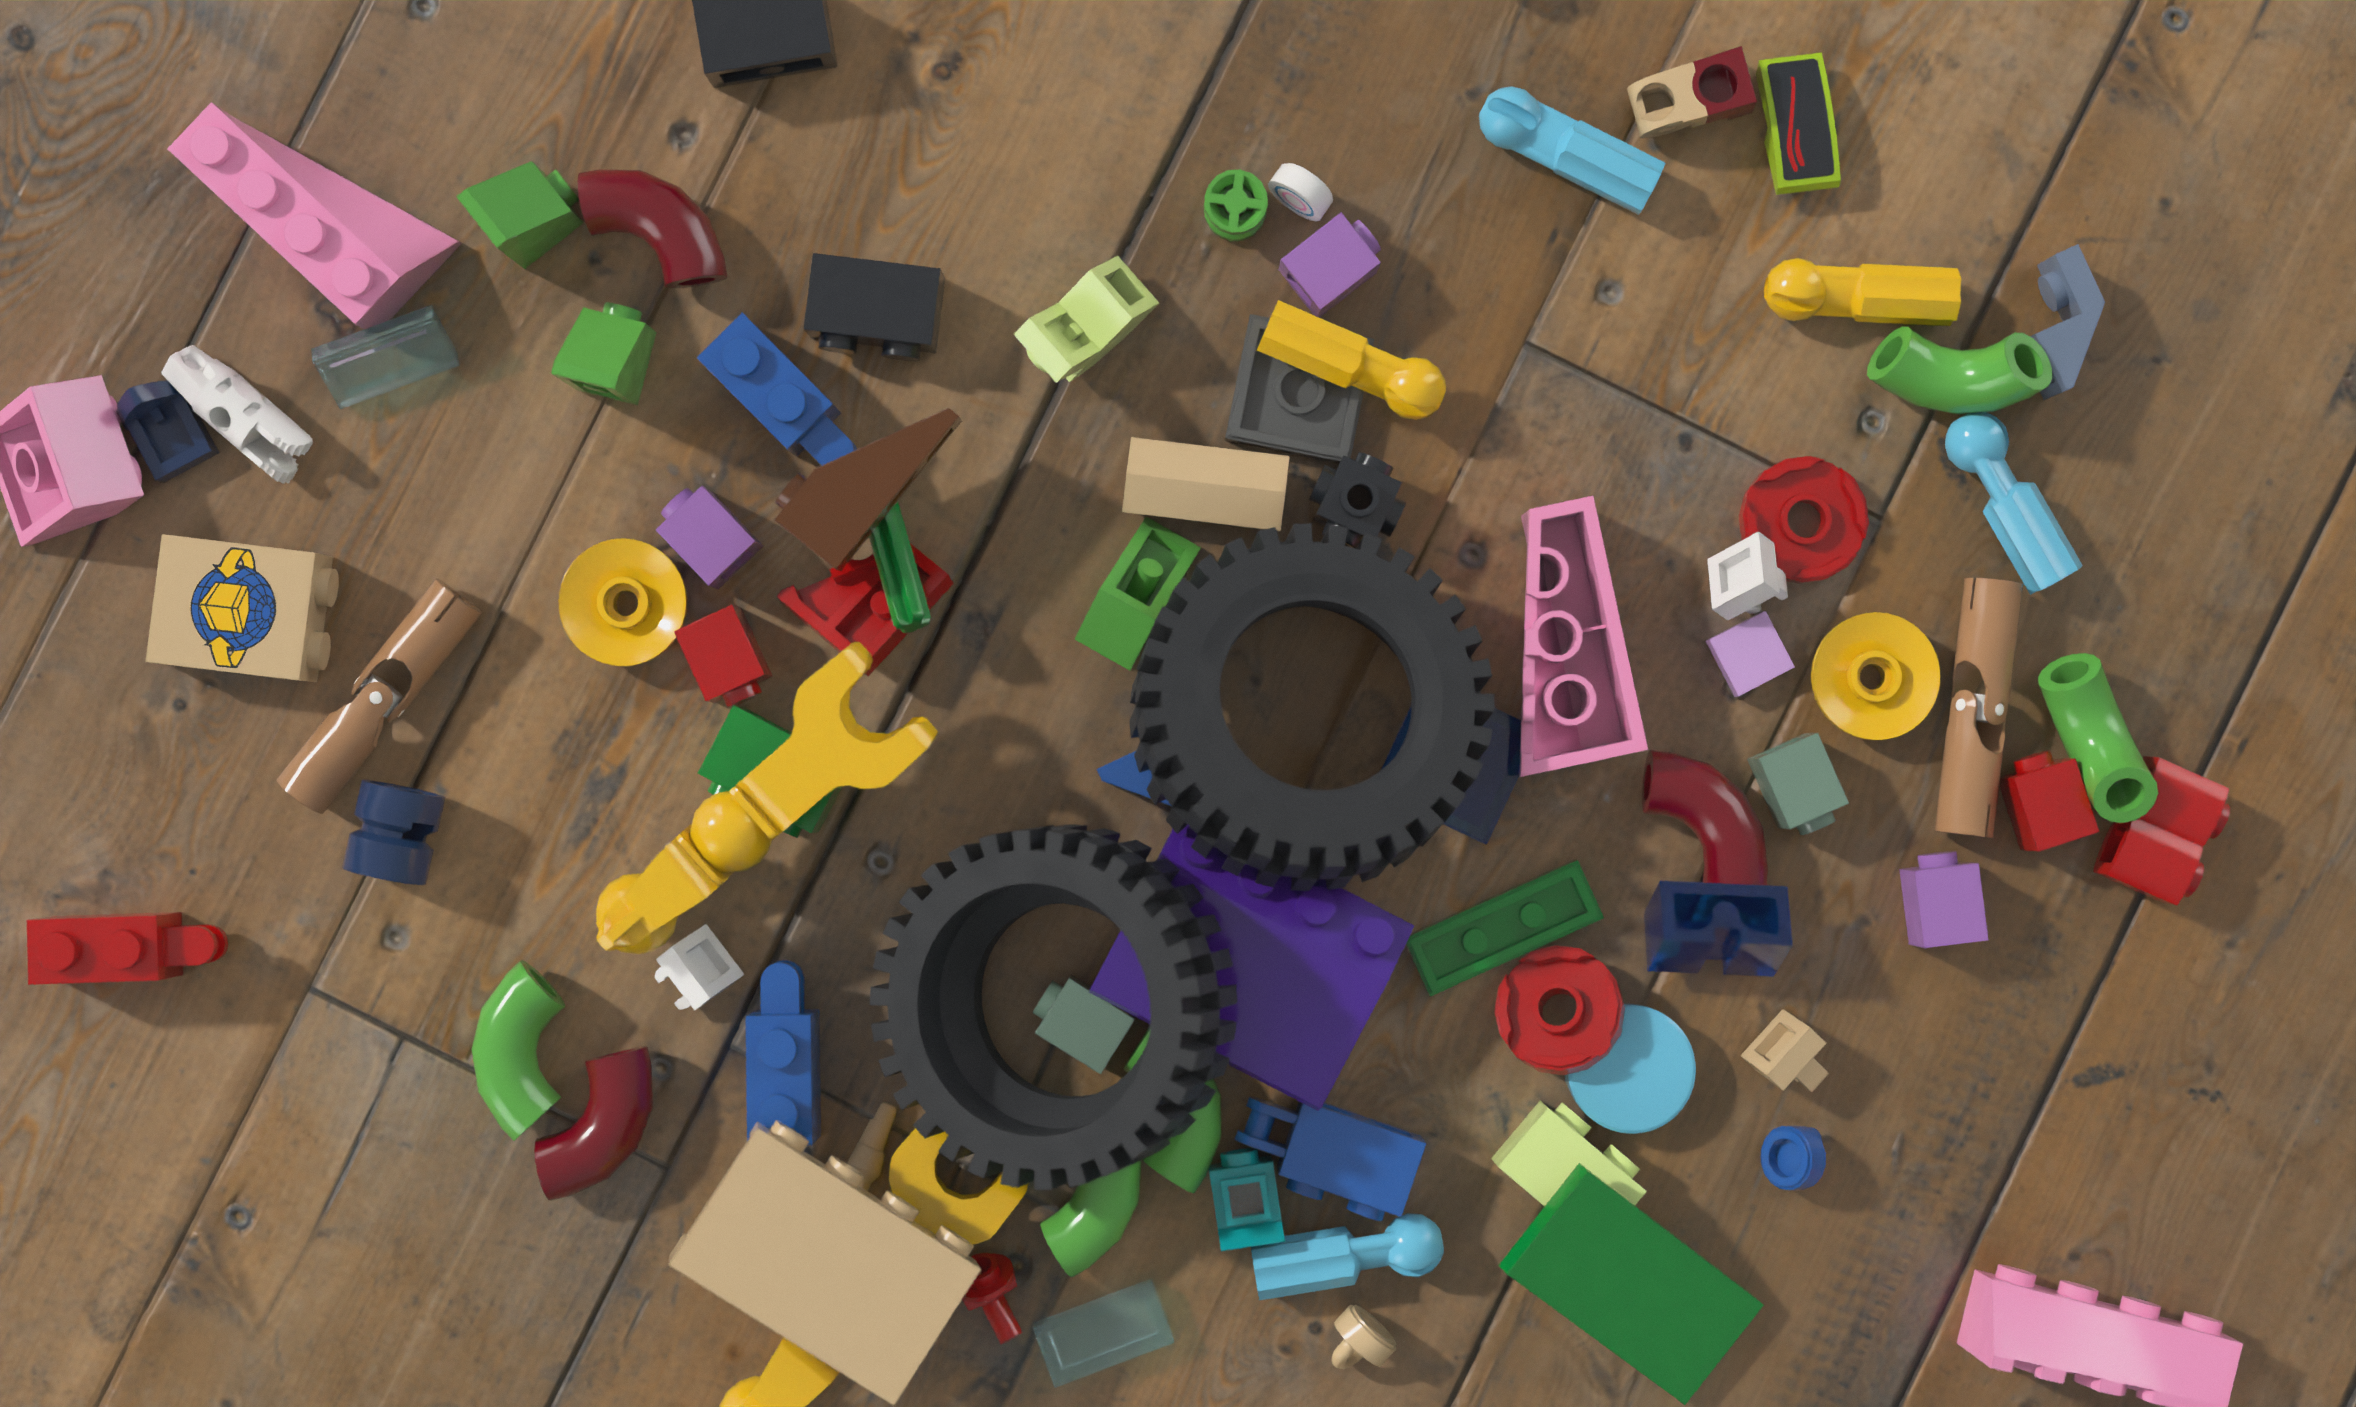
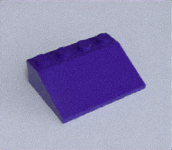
M1188 825L1178 834L1172 829L1156 860L1168 859L1180 869L1179 873L1170 882L1174 887L1194 884L1204 897L1190 910L1195 918L1211 914L1215 915L1222 931L1205 938L1211 953L1229 948L1233 963L1232 967L1216 971L1218 986L1236 984L1237 1003L1221 1008L1219 1019L1237 1022L1235 1039L1216 1046L1215 1052L1230 1057L1228 1065L1319 1111L1385 989L1414 925L1343 888L1327 890L1325 879H1318L1309 891L1291 890L1292 877L1280 876L1273 887L1255 883L1259 869L1246 864L1239 875L1236 876L1221 868L1228 855L1213 847L1206 858L1191 848L1198 834ZM1120 930L1089 993L1150 1024V999L1143 969L1127 937Z

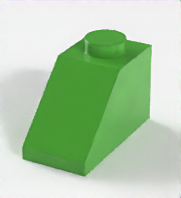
M532 161L468 187L456 196L496 248L523 269L530 266L584 223L572 208L579 201V196L557 169L546 175Z
M610 302L604 303L602 312L583 307L554 360L551 374L578 391L638 405L657 332L646 323L640 322L642 312L636 309Z
M1145 517L1100 587L1075 640L1130 671L1147 643L1162 606H1167L1172 591L1183 577L1186 576L1201 547L1152 519Z

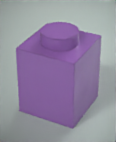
M1341 212L1280 260L1278 270L1312 314L1320 318L1377 273L1381 262L1375 254L1381 251V248L1375 237L1360 220L1355 221L1351 225Z
M701 486L694 493L689 488H686L677 494L662 510L661 515L666 520L656 529L662 538L708 586L716 589L725 584L764 546L719 498L704 486Z
M1957 851L1918 855L1919 867L1899 869L1909 945L1930 948L1988 940L1979 863L1958 862Z

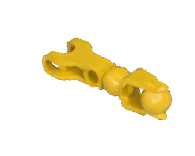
M860 642L850 644L798 688L793 706L795 725L791 737L738 782L730 791L718 792L704 800L694 813L692 823L662 849L642 874L622 875L605 887L599 896L596 908V924L599 929L596 940L606 951L619 950L620 952L631 954L650 953L665 945L674 933L677 918L680 914L707 898L734 872L746 871L760 863L768 853L771 841L827 793L836 787L846 785L861 789L886 786L934 742L939 733L938 730L927 718L922 716L913 717L905 725L890 733L870 732L858 724L850 709V691L860 677L871 668L873 660L871 654Z
M915 1128L891 1157L889 1182L892 1193L918 1209L920 1212L914 1221L934 1234L943 1225L973 1245L989 1240L1026 1194L1029 1183L1018 1188L1002 1185V1171L992 1183L979 1193L961 1195L946 1188L939 1178L936 1166L938 1150L948 1135L942 1132L924 1138ZM784 1337L762 1375L740 1380L726 1392L719 1407H805L826 1389L840 1372Z

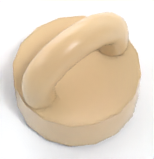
M1358 1305L1348 1306L1334 1322L1336 1329L1344 1338L1334 1350L1331 1358L1332 1364L1338 1369L1349 1368L1362 1358L1380 1367L1396 1350V1342L1387 1329L1374 1316Z

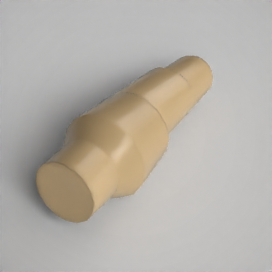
M887 1102L880 1104L874 1118L870 1119L847 1162L848 1165L865 1176L859 1186L866 1191L869 1190L871 1183L880 1176L885 1158L883 1150L897 1112V1108Z

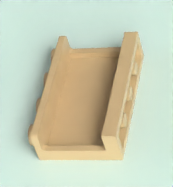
M776 1120L771 1129H768L759 1122H756L750 1132L748 1141L687 1234L684 1233L672 1250L669 1255V1266L890 1404L895 1405L981 1270L976 1260L969 1256L974 1245L943 1225L934 1234L914 1220L920 1211L886 1190L881 1200L859 1186L865 1176L837 1157L831 1155L827 1163L824 1164L803 1151L809 1141L787 1125Z

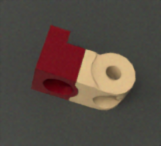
M1742 46L1636 81L1627 88L1641 138L1657 137L1688 126L1693 128L1724 118L1731 120L1753 113L1757 103Z

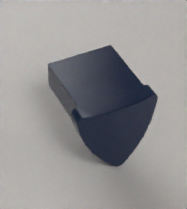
M157 381L133 386L127 389L117 404V413L121 423L132 435L155 481L165 483L219 454L201 417L193 411L190 403L169 381Z

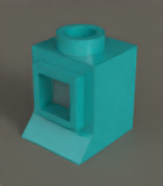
M1241 1148L1220 1153L1221 1163L1211 1164L1209 1174L1221 1251L1285 1242L1272 1156L1259 1157L1258 1149Z

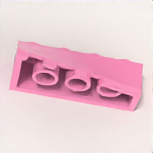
M212 102L168 147V150L355 325L374 335L390 321L462 244L234 118Z
M1589 496L1529 509L1521 515L1527 542L1519 777L1648 750L1594 497Z
M1998 1264L1996 1274L1974 1270L1957 1344L1988 1367L2012 1373L2014 1366L2023 1371L2033 1373L2039 1379L2064 1384L2066 1373L2074 1375L2073 1381L2098 1392L2121 1397L2126 1394L2128 1388L2136 1390V1397L2149 1403L2166 1407H2228L2243 1343L2222 1333L2224 1324L2222 1321L2184 1311L2182 1322L2159 1316L2161 1306L2129 1296H2122L2120 1306L2098 1301V1290L2066 1280H2060L2058 1290L2035 1285L2036 1274L2007 1265Z

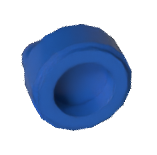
M1780 1126L1773 1129L1766 1136L1761 1148V1165L1765 1176L1771 1184L1783 1190H1805L1814 1186L1822 1178L1826 1167V1152L1822 1136L1817 1129L1806 1126Z

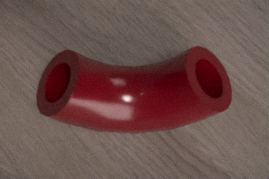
M599 169L578 174L580 206L585 224L591 235L626 232L644 239L657 254L662 267L666 288L702 286L728 278L724 255L709 217L679 186L643 170Z
M1650 750L1646 758L1642 782L1643 812L1645 814L1664 815L1681 820L1695 832L1703 847V883L1766 889L1768 865L1764 829L1744 791L1709 763L1672 752Z
M647 1046L618 1051L585 1061L589 1077L590 1098L584 1114L571 1127L556 1134L539 1137L535 1141L534 1154L537 1174L541 1188L548 1200L552 1201L572 1196L609 1179L638 1148L653 1109L652 1064Z

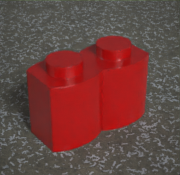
M2144 756L2143 760L2157 782L2158 795L2155 804L2145 815L2135 821L2112 823L2099 850L2093 872L2162 903L2178 906L2183 896L2186 898L2190 897L2202 880L2204 864L2200 862L2204 845L2209 838H2217L2228 821L2230 805L2226 804L2229 788L2160 757Z

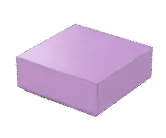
M1766 611L1760 612L1706 640L1734 697H1738L1795 667Z

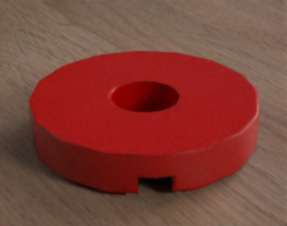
M1813 456L1784 459L1761 472L1745 492L1738 516L1741 539L1744 540L1759 531L1774 542L1777 567L1784 571L1786 581L1797 584L1822 581L1847 568L1857 556V552L1866 538L1869 526L1866 498L1854 477L1841 467L1838 468L1824 459ZM1795 503H1808L1816 508L1819 513V529L1810 538L1796 535L1789 527L1788 513Z
M1559 945L1531 951L1520 959V964L1514 967L1509 975L1506 974L1499 985L1494 1010L1499 1034L1517 1059L1538 1072L1567 1075L1587 1070L1606 1057L1622 1033L1625 1014L1620 986L1608 968L1593 955L1581 948ZM1558 994L1573 997L1576 1000L1577 1008L1574 1017L1568 1023L1554 1026L1544 1021L1543 1007L1548 999Z

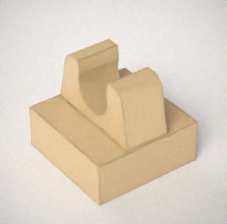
M1784 1009L1780 1011L1740 1055L1758 1073L1783 1091L1795 1080L1796 1082L1799 1081L1810 1092H1813L1829 1074L1814 1059L1817 1053L1826 1045V1042L1808 1025Z

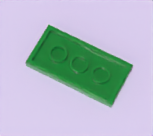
M1578 1163L1498 1265L1508 1276L1684 1405L1687 1404L1764 1306L1750 1292L1580 1163Z

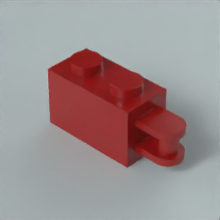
M182 912L52 916L27 920L28 985L158 981L183 976V966L201 965L220 960L228 949V938L226 933L216 925H182Z

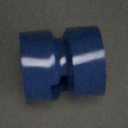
M362 780L354 815L362 822L361 829L349 834L342 868L353 873L382 880L412 885H426L434 851L426 843V837L438 832L446 797L411 787L373 780Z

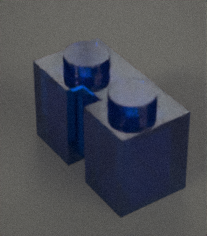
M1659 881L1644 911L1647 971L1699 973L1705 960L1713 959L1722 960L1723 975L1774 977L1793 946L1788 886Z

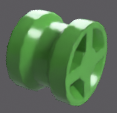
M1238 169L1227 170L1217 175L1208 185L1204 197L1205 220L1210 230L1219 238L1228 241H1244L1254 236L1263 226L1268 207L1267 192L1263 183L1250 172Z

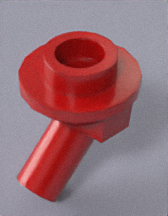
M996 1253L975 1254L971 1257L976 1260L981 1270L962 1298V1302L968 1311L982 1307L1000 1345L1023 1333L1004 1294L1017 1287L1015 1270L1011 1260L1005 1255Z

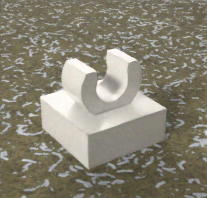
M1759 531L1707 559L1712 610L1726 620H1730L1745 611L1757 614L1761 612V603L1774 596L1780 600L1788 598L1786 575L1783 570L1777 567L1774 542Z
M705 924L671 946L656 959L661 967L656 971L654 978L660 983L669 977L683 995L674 1003L676 1007L682 1010L691 1006L695 1011L731 986L744 973L711 929Z

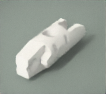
M191 345L172 354L161 373L190 403L193 411L258 467L263 469L265 473L277 482L289 484L290 480L295 476L299 465L295 462L297 459H294L292 456L297 455L299 457L301 454L305 455L313 443V438L234 369L229 368L217 359L211 358L196 346Z

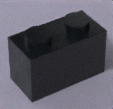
M692 0L704 74L714 88L838 67L827 0Z
M813 253L804 331L810 338L819 339L818 348L821 350L855 354L857 352V344L882 347V356L902 361H920L921 352L936 353L945 286L943 272L941 268Z

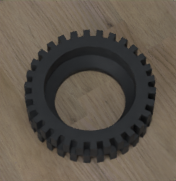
M1293 524L1285 542L1279 541L1276 527L1258 531L1249 549H1247L1242 537L1224 546L1218 562L1215 561L1211 554L1196 565L1190 581L1183 577L1172 591L1167 606H1162L1137 666L1138 673L1132 685L1130 703L1135 704V708L1129 720L1131 738H1140V743L1134 757L1139 773L1147 770L1151 771L1152 778L1146 790L1153 803L1157 805L1167 799L1172 808L1166 818V822L1177 834L1187 825L1192 828L1198 835L1191 848L1204 858L1215 847L1228 855L1221 867L1222 869L1238 876L1245 864L1259 869L1255 883L1273 887L1280 876L1292 877L1291 890L1309 891L1318 879L1326 880L1327 890L1344 888L1354 875L1359 874L1361 881L1365 882L1378 877L1388 864L1391 863L1395 868L1409 859L1420 845L1423 847L1467 796L1465 792L1475 782L1484 764L1479 762L1478 759L1488 749L1493 729L1484 728L1483 725L1495 712L1494 694H1481V690L1492 677L1489 659L1472 661L1471 658L1483 641L1476 625L1460 632L1455 626L1466 608L1456 594L1440 605L1433 595L1443 580L1430 568L1419 581L1408 575L1406 571L1415 556L1399 547L1391 562H1388L1376 556L1383 539L1365 533L1357 549L1345 546L1347 527L1329 525L1321 542H1312V524ZM1307 606L1321 608L1346 616L1378 636L1403 665L1411 691L1412 709L1409 730L1396 757L1383 770L1368 780L1335 790H1311L1291 786L1259 769L1245 756L1232 738L1223 716L1220 701V681L1225 659L1236 640L1249 627L1275 612Z
M1075 824L1043 826L979 838L980 843L962 845L949 852L948 855L952 861L932 864L921 874L929 885L909 888L899 901L911 914L889 918L883 934L899 942L898 946L877 951L873 969L890 973L889 983L870 987V1005L888 1006V1019L871 1024L873 1040L877 1042L891 1039L895 1055L879 1060L884 1077L902 1072L908 1084L893 1094L901 1110L920 1104L926 1112L913 1124L924 1138L945 1132L948 1137L938 1151L952 1162L974 1154L968 1171L975 1175L986 1178L1003 1171L1002 1185L1018 1188L1035 1181V1190H1053L1067 1183L1069 1188L1089 1183L1135 1164L1170 1145L1171 1143L1168 1139L1184 1133L1196 1121L1190 1113L1206 1107L1216 1090L1205 1083L1224 1075L1230 1057L1216 1053V1046L1235 1039L1237 1024L1236 1021L1219 1019L1221 1008L1237 1003L1236 984L1218 986L1216 971L1233 966L1229 948L1210 952L1205 938L1222 931L1214 914L1195 918L1190 910L1204 897L1194 884L1174 887L1170 882L1179 873L1180 869L1168 859L1147 862L1146 859L1152 848L1138 840L1118 843L1121 834L1119 832L1105 828L1087 831V825ZM1045 905H1077L1091 909L1110 919L1127 937L1138 957L1146 979L1150 999L1148 1042L1133 1068L1117 1083L1099 1093L1084 1096L1059 1095L1040 1089L1027 1082L999 1054L985 1023L982 1008V983L985 968L994 946L1007 928L1017 919Z

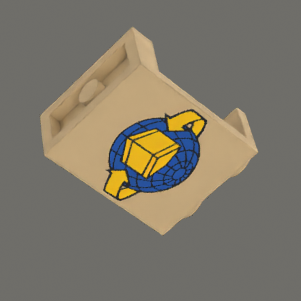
M162 534L145 662L317 682L318 672L326 668L331 650L330 635L328 632H324L326 609L334 605L339 587L338 572L336 569H332L333 557L314 552Z

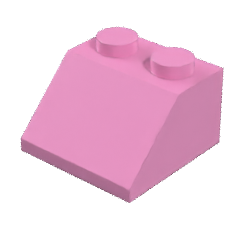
M102 375L31 386L0 411V489L21 547L34 545L117 515L144 496L141 487L142 474L137 460L129 454L120 428L121 420L117 413V403L108 394Z

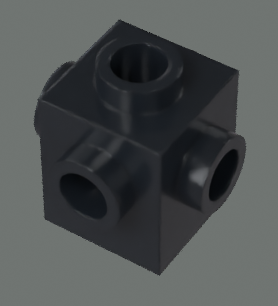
M1362 452L1358 453L1355 460L1343 455L1336 470L1325 465L1309 498L1310 501L1320 505L1313 521L1325 526L1321 534L1325 535L1329 525L1347 527L1345 546L1357 549L1365 533L1377 537L1380 532L1391 537L1406 505L1405 501L1396 498L1402 482L1390 477L1394 468L1386 462ZM1357 486L1368 490L1371 494V504L1363 510L1354 509L1347 499L1348 491Z

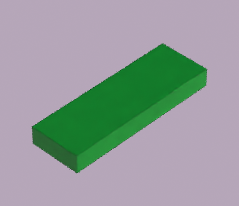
M1575 859L1411 933L1406 947L1424 987L1431 997L1603 919L1604 916L1579 861Z

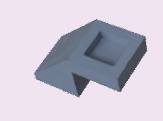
M2079 244L2061 251L2037 265L2041 276L2038 278L2041 296L2049 309L2052 311L2058 310L2063 321L2030 336L2042 346L2052 367V380L2047 388L2040 391L2043 400L2074 387L2105 304Z

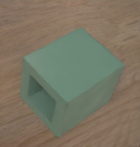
M1804 733L1747 758L1777 828L1792 829L1797 827L1799 834L1805 835L1835 822L1836 819L1832 811L1849 804L1818 733Z
M1072 974L1064 986L1052 980L1032 1012L1043 1019L1035 1034L1101 1074L1134 1022L1135 1016L1089 993L1091 986Z

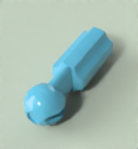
M1517 87L1499 88L1488 95L1479 113L1480 129L1486 139L1494 146L1511 149L1553 170V173L1637 215L1643 210L1666 164L1581 120L1577 121L1537 101L1525 89Z
M1987 412L1968 413L1953 421L1947 431L1945 447L1948 458L1959 469L1978 474L1990 495L1983 514L2031 595L2079 570L2083 565L2037 485L2033 482H2018L2004 458L2009 445L2006 426L1996 416Z
M1407 1213L1402 1215V1217L1393 1219L1385 1232L1381 1234L1355 1238L1345 1226L1287 1235L1284 1236L1285 1242L1251 1247L1259 1300L1355 1285L1361 1270L1390 1266L1402 1276L1421 1277L1434 1270L1444 1253L1440 1228L1435 1222L1424 1215Z

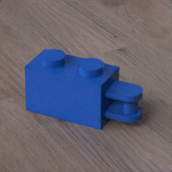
M743 313L696 357L794 456L797 457L806 449L821 465H824L857 450L855 444L833 423L841 412Z
M780 960L768 966L762 973L760 980L761 1010H755L746 1016L747 1141L756 1122L771 1129L777 1120L805 1137L809 1141L807 1145H813L821 1137L820 1009H805V977L802 968L791 960Z
M1249 1096L1246 1106L1251 1108V1112L1245 1129L1237 1130L1235 1140L1279 1156L1277 1170L1280 1176L1289 1178L1286 1185L1287 1189L1316 1200H1322L1325 1191L1349 1199L1346 1207L1348 1210L1377 1221H1383L1386 1212L1402 1217L1426 1146L1422 1136L1324 1103L1322 1108L1317 1111L1299 1102L1295 1111L1257 1097ZM1275 1118L1291 1123L1285 1144L1269 1139Z

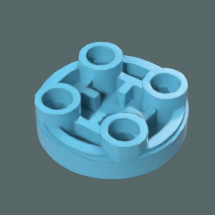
M1624 1004L1625 1014L1622 1033L1610 1053L1587 1070L1565 1075V1082L1579 1108L1597 1124L1612 1131L1636 1134L1655 1130L1678 1115L1691 1096L1696 1076V1062L1687 1036L1672 1019L1647 1006Z

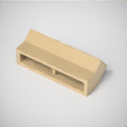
M1131 437L1122 512L1259 529L1276 527L1277 531H1281L1289 456Z

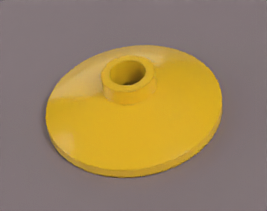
M611 539L591 546L572 562L561 583L558 599L559 614L564 630L570 640L588 657L613 666L639 665L661 655L675 641L674 631L683 627L686 618L687 592L678 568L662 551L650 544L634 539ZM632 592L638 599V607L633 614L623 616L617 609V600L621 594Z
M1871 612L1856 615L1842 621L1824 637L1813 659L1811 683L1819 708L1826 718L1838 729L1861 739L1884 740L1909 732L1925 719L1938 696L1940 666L1931 642L1918 627L1896 615ZM1867 665L1876 667L1880 673V682L1874 689L1866 688L1860 680V673Z

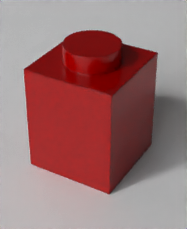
M733 604L674 631L706 702L717 703L724 700L727 708H732L733 705H740L762 694L759 683L773 677L741 607Z
M2051 750L2042 751L2014 760L2013 764L2016 772L2000 777L1999 787L2020 850L2039 852L2099 832L2075 758L2053 759Z

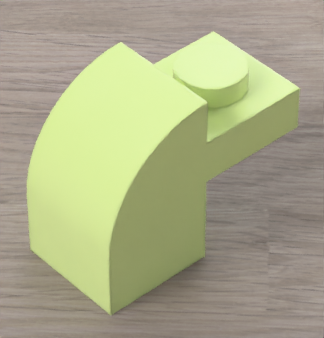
M1116 256L1090 269L1057 304L1030 317L1014 335L1026 348L1029 359L1038 369L1048 373L1056 383L1064 378L1071 382L1091 368L1120 343L1159 302L1121 258Z

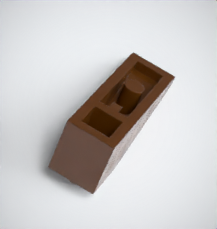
M947 408L815 468L808 478L798 473L778 496L775 503L782 510L774 520L834 569L842 571L962 422L961 418L950 408Z

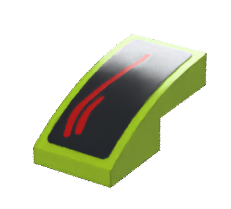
M1822 52L1759 60L1756 79L1768 127L1764 143L1776 195L1839 187L1841 174L1837 135Z

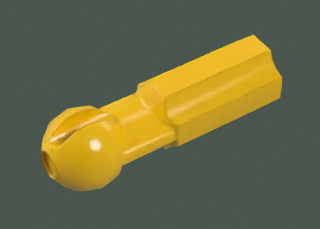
M1795 258L1784 260L1771 269L1765 280L1764 298L1769 308L1779 318L1790 321L1804 320L1811 316L1853 317L1856 322L1951 326L1953 321H1957L1960 309L1961 276L1958 268L1861 264L1859 267L1815 265L1812 261Z
M1279 300L1257 348L1259 352L1345 389L1354 386L1384 399L1391 410L1405 419L1418 420L1430 417L1439 409L1446 393L1445 378L1439 368L1428 359L1414 357L1401 359L1369 345L1367 338Z

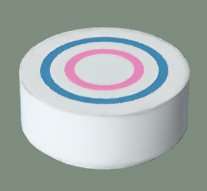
M1293 163L1282 164L1268 183L1272 194L1283 205L1299 216L1311 221H1320L1333 202L1332 193L1324 182L1310 171Z

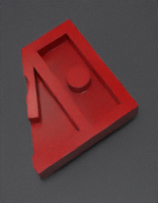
M910 543L930 610L951 588L954 582L948 573ZM874 554L862 560H850L842 571L831 568L829 570L832 576L800 590L791 585L780 591L776 597L783 606L839 653L850 644L860 642L871 654L873 660L871 668L864 673L866 676H869L908 634L903 633L893 625Z

